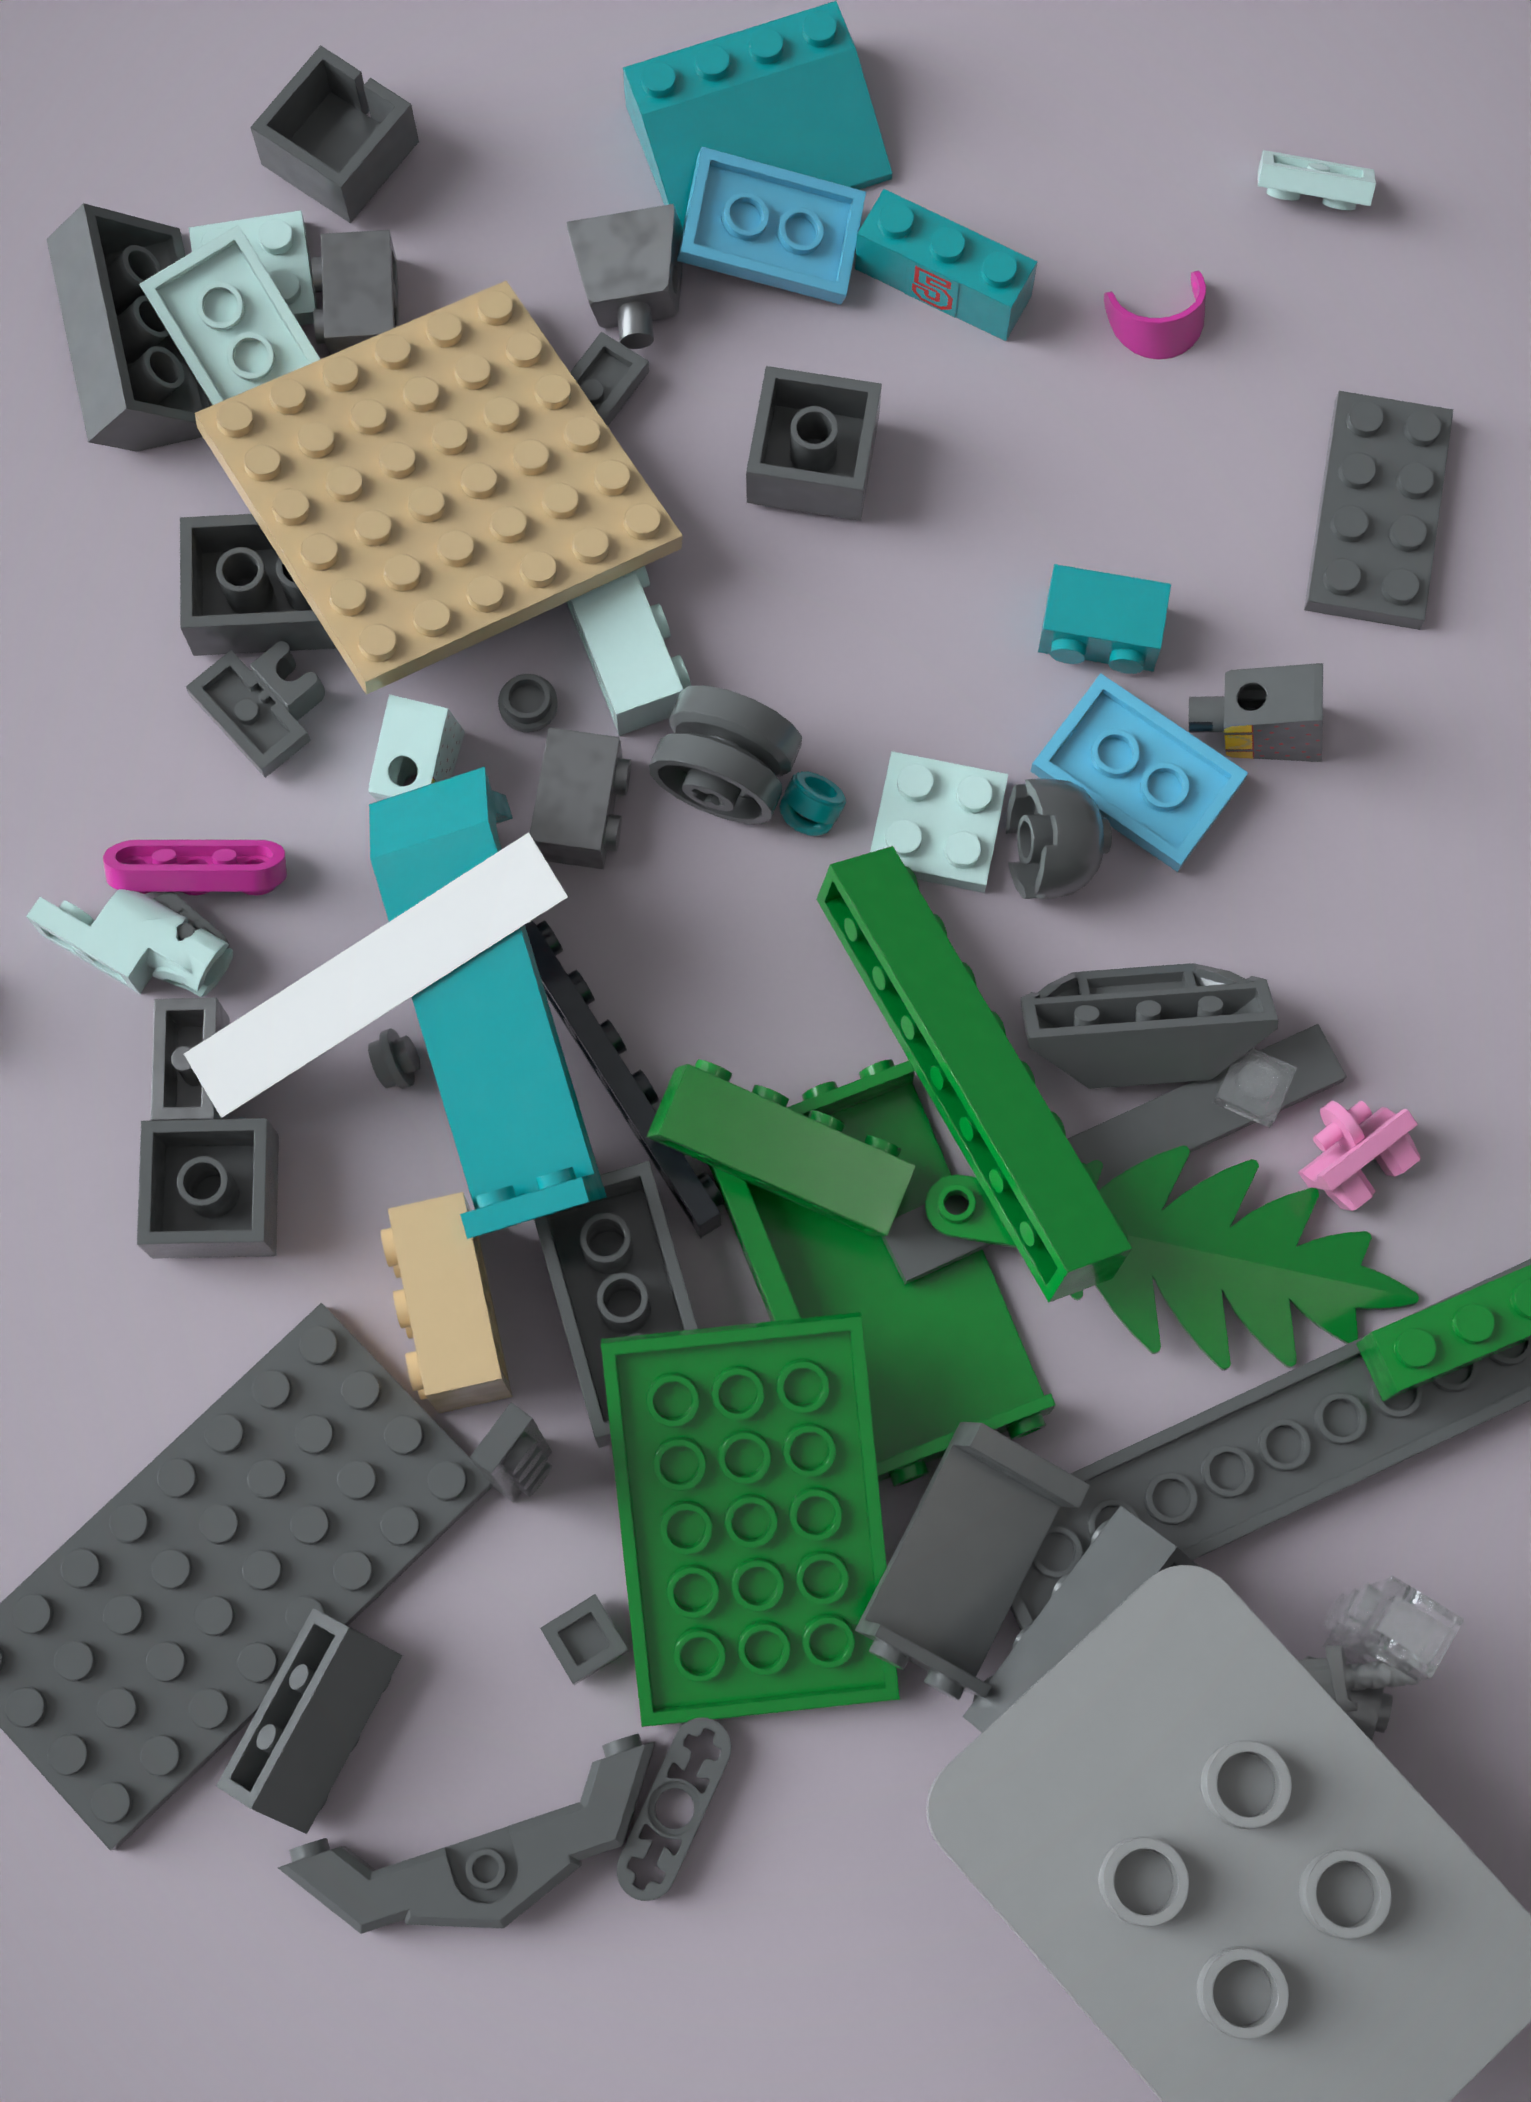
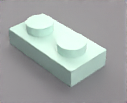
M1266 150L1262 151L1258 169V186L1267 188L1266 193L1268 195L1291 201L1299 200L1301 194L1322 197L1324 205L1339 210H1355L1357 204L1371 206L1376 185L1374 169Z

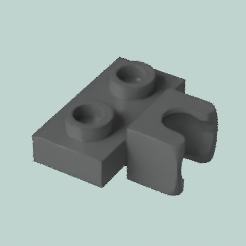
M284 641L277 642L250 664L252 670L230 650L186 686L191 698L265 778L311 741L308 732L298 723V720L319 704L325 696L324 686L314 672H307L294 681L285 680L295 670L296 662L290 652L288 643Z

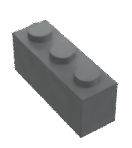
M313 1608L216 1786L248 1808L307 1834L319 1811L325 1805L331 1788L350 1753L356 1747L362 1730L382 1693L387 1689L392 1674L403 1655Z

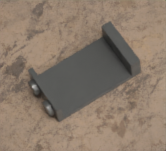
M960 1422L855 1629L856 1632L873 1640L869 1652L902 1670L905 1669L908 1661L927 1670L928 1674L924 1683L959 1701L964 1691L986 1698L991 1685L976 1678L985 1657L1060 1506L1079 1509L1090 1485L983 1423Z

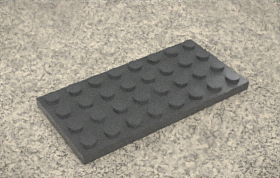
M320 1303L0 1603V1728L110 1851L116 1850L254 1717L313 1608L349 1626L493 1486L469 1456L342 1323Z

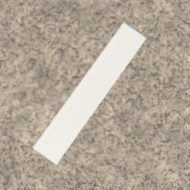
M528 832L184 1053V1056L220 1117L223 1118L557 905L568 896Z

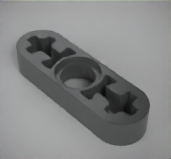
M695 1718L683 1724L677 1731L617 1863V1878L622 1889L634 1899L651 1901L660 1898L670 1890L707 1811L732 1751L731 1740L727 1731L715 1720ZM704 1729L715 1733L713 1745L720 1749L721 1753L716 1761L705 1759L702 1762L696 1777L709 1779V1784L705 1792L700 1793L688 1781L669 1778L668 1774L674 1763L686 1771L692 1752L684 1747L685 1740L688 1735L700 1737ZM670 1789L685 1791L691 1797L694 1804V1813L688 1824L678 1829L664 1826L656 1815L658 1798ZM648 1824L660 1836L669 1839H680L682 1842L676 1855L664 1846L657 1866L666 1872L661 1884L656 1881H650L644 1890L634 1885L636 1873L628 1867L632 1857L644 1859L649 1852L653 1840L640 1838L644 1826Z

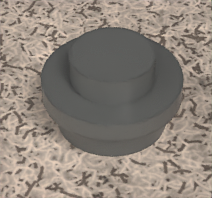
M521 674L510 679L502 687L498 697V707L502 719L508 726L520 732H535L545 728L554 719L558 708V700L555 689L545 678L535 674Z
M392 1028L382 1031L379 1035V1040L368 1045L369 1058L378 1080L387 1089L396 1085L402 1089L413 1086L415 1082L414 1072L420 1070V1059L413 1042L408 1036L400 1038L398 1033Z

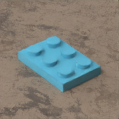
M701 147L696 161L677 261L841 305L847 296L866 191Z
M1101 673L1034 760L1030 771L1039 778L1070 781L1084 788L1098 805L1102 818H1107L1112 828L1177 872L1242 786L1248 775L1247 771Z

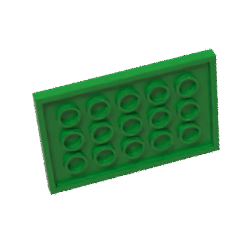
M861 1312L602 1339L601 1350L641 1726L684 1723L695 1718L722 1719L900 1700L897 1667L871 1654L869 1649L873 1640L855 1631L887 1568Z

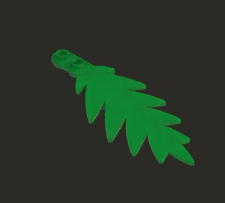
M1185 1145L1159 1153L1134 1165L1098 1190L1112 1215L1117 1216L1124 1224L1128 1234V1242L1133 1249L1113 1279L1097 1284L1095 1287L1127 1330L1152 1354L1159 1353L1161 1349L1153 1280L1166 1304L1200 1350L1222 1371L1228 1370L1231 1365L1222 1293L1248 1331L1269 1353L1287 1368H1293L1297 1362L1290 1302L1316 1326L1341 1342L1349 1344L1358 1339L1356 1309H1396L1415 1305L1419 1300L1418 1294L1404 1284L1361 1265L1372 1239L1371 1234L1367 1231L1329 1235L1297 1246L1319 1198V1191L1316 1188H1308L1271 1201L1247 1214L1231 1226L1259 1168L1258 1162L1254 1159L1226 1168L1203 1180L1179 1196L1166 1208L1164 1206L1190 1154V1149ZM1093 1160L1086 1165L1093 1172L1097 1184L1103 1170V1163L1100 1160ZM958 1174L949 1175L938 1180L930 1188L926 1197L925 1209L927 1218L936 1231L952 1238L1017 1248L977 1177ZM953 1195H961L967 1199L969 1206L964 1213L954 1215L946 1210L944 1206L946 1200ZM1083 1290L1070 1296L1078 1301L1083 1297Z

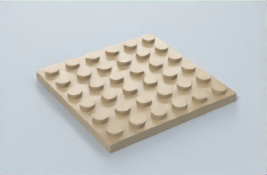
M507 281L195 413L196 425L201 435L366 695L682 548V533Z

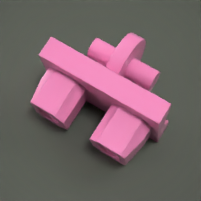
M1330 1101L1320 1109V1115L1326 1127L1313 1137L1314 1143L1323 1153L1298 1173L1308 1187L1324 1190L1341 1209L1354 1211L1371 1199L1376 1192L1361 1170L1375 1158L1385 1175L1393 1177L1404 1173L1420 1161L1421 1157L1408 1133L1418 1124L1407 1109H1403L1395 1114L1387 1107H1382L1372 1115L1370 1108L1363 1101H1359L1349 1110H1346L1335 1101Z

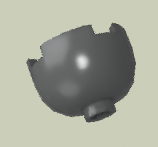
M1046 778L1025 780L1026 784H1018L1013 787L1006 817V834L1017 833V848L1020 862H1008L1014 886L1024 899H1054L1071 895L1091 881L1100 867L1103 854H1107L1110 851L1112 831L1109 820L1105 817L1102 818L1098 805L1084 788L1070 781Z

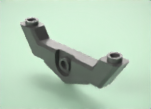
M638 1733L602 1745L606 1758L592 1762L580 1802L378 1870H375L346 1846L330 1850L328 1839L323 1838L290 1849L289 1853L292 1863L280 1866L278 1869L360 1934L405 1920L406 1925L505 1928L582 1866L581 1860L624 1846L656 1742L643 1745Z

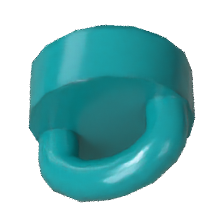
M801 771L792 776L781 798L779 808L785 822L794 830L808 836H822L828 833L837 821L846 805V798L842 790L829 779L813 772Z

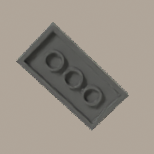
M1345 391L1338 392L1332 416L1304 606L1305 611L1417 630L1421 629L1426 616L1454 409Z

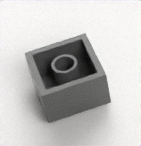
M766 366L746 470L747 503L861 521L879 421L882 384Z
M267 1118L141 1121L137 1245L152 1259L276 1256L279 1135Z

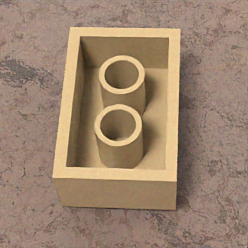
M463 1192L388 1208L391 1228L381 1230L382 1245L388 1267L393 1266L396 1279L401 1278L403 1289L393 1291L398 1322L401 1329L405 1328L408 1339H414L416 1351L405 1353L413 1391L418 1390L420 1400L428 1399L439 1414L513 1397L480 1238L477 1236L467 1239L460 1216L462 1213L472 1211Z

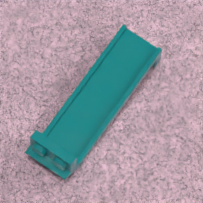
M485 766L369 804L370 860L389 922L502 850L496 824L513 819L506 795L492 790ZM524 925L411 997L475 1210L460 1214L467 1239L607 1197Z

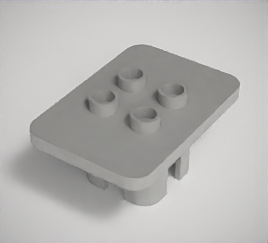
M1192 1565L1173 1566L1156 1573L1146 1580L945 1766L937 1775L929 1790L926 1816L930 1832L938 1846L1162 2102H1450L1531 2022V1914L1232 1588L1218 1575L1202 1567Z

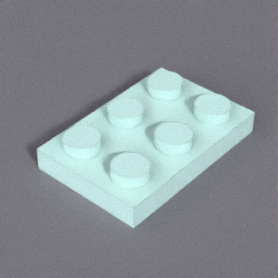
M239 224L139 284L212 405L320 360Z

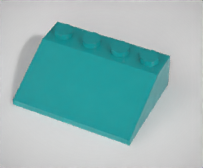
M837 1L623 67L626 108L664 205L674 204L682 228L684 226L696 161L701 147L858 190L892 180L893 173L857 50Z

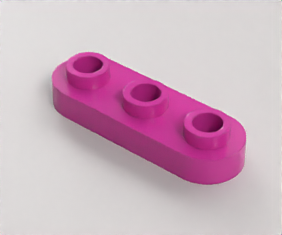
M128 840L111 846L103 855L106 881L111 887L117 890L124 889L143 894L149 892H183L187 895H203L209 892H243L256 896L273 891L287 877L283 847L268 840Z

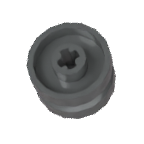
M707 685L688 686L680 691L669 717L670 728L674 733L667 734L660 739L649 764L651 777L660 787L677 799L714 816L744 824H763L771 820L782 794V783L777 777L791 772L802 746V735L790 721L777 711L739 693Z

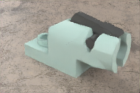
M119 889L107 902L95 921L86 912L64 900L58 908L39 897L26 916L40 935L141 994L153 976L187 989L200 997H204L218 984L233 958V950L229 948L230 944L226 937L174 892H166L151 898L140 892Z

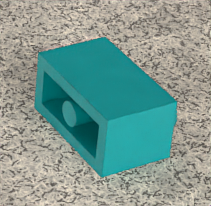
M1054 564L1038 652L1050 654L1056 661L1067 664H1078L1087 660L1108 664L1111 669L1120 673L1137 674L1143 670L1154 672L1162 646L1171 584Z

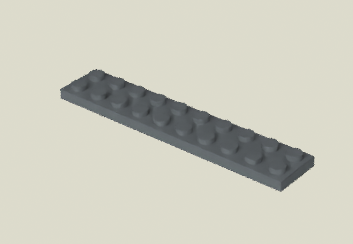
M1531 1259L1526 1260L1514 1267H1511L1499 1274H1496L1484 1281H1481L1426 1308L1434 1306L1438 1303H1441L1452 1297L1460 1295L1478 1286H1481L1497 1278H1500L1516 1270H1519L1523 1267L1531 1265ZM1362 1337L1071 1473L1073 1476L1089 1484L1090 1487L1079 1509L1060 1506L1010 1607L1020 1630L1034 1622L1052 1598V1591L1058 1580L1064 1574L1073 1570L1090 1547L1091 1539L1097 1528L1106 1520L1111 1519L1120 1505L1177 1546L1189 1558L1195 1560L1531 1401V1339L1383 1402L1356 1345L1357 1342L1364 1338Z

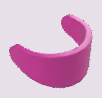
M1199 270L1191 272V286L1196 301L1183 312L1170 317L1148 318L1135 315L1119 304L1112 291L1104 293L1106 314L1115 336L1133 353L1145 358L1158 360L1176 357L1193 347L1201 335L1205 319L1206 284Z

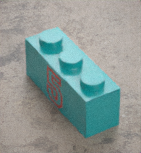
M886 189L882 190L857 233L856 270L1004 341H1007L1032 297L1037 261Z

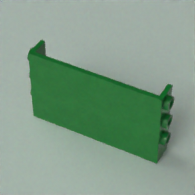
M888 1059L864 1068L859 1072V1080L838 1087L835 1081L817 1085L802 1094V1102L786 1108L806 1117L809 1116L811 1110L825 1113L845 1123L842 1133L864 1142L866 1136L870 1135L901 1148L898 1158L915 1165V1169L896 1213V1218L925 1205L930 1188L938 1180L951 1175L914 1088L913 1078L915 1070L909 1060L894 1065L893 1060ZM708 1165L715 1184L725 1201L723 1204L770 1321L861 1312L878 1482L890 1478L893 1486L897 1487L928 1474L929 1471L926 1463L943 1457L960 1422L983 1423L999 1433L1008 1431L1011 1440L1024 1437L1046 1426L1043 1416L1052 1412L1056 1406L1051 1393L1044 1396L983 1249L905 1285L881 1236L864 1234Z

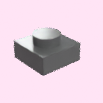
M596 1594L540 1628L573 1685L578 1684L629 1652L628 1647Z

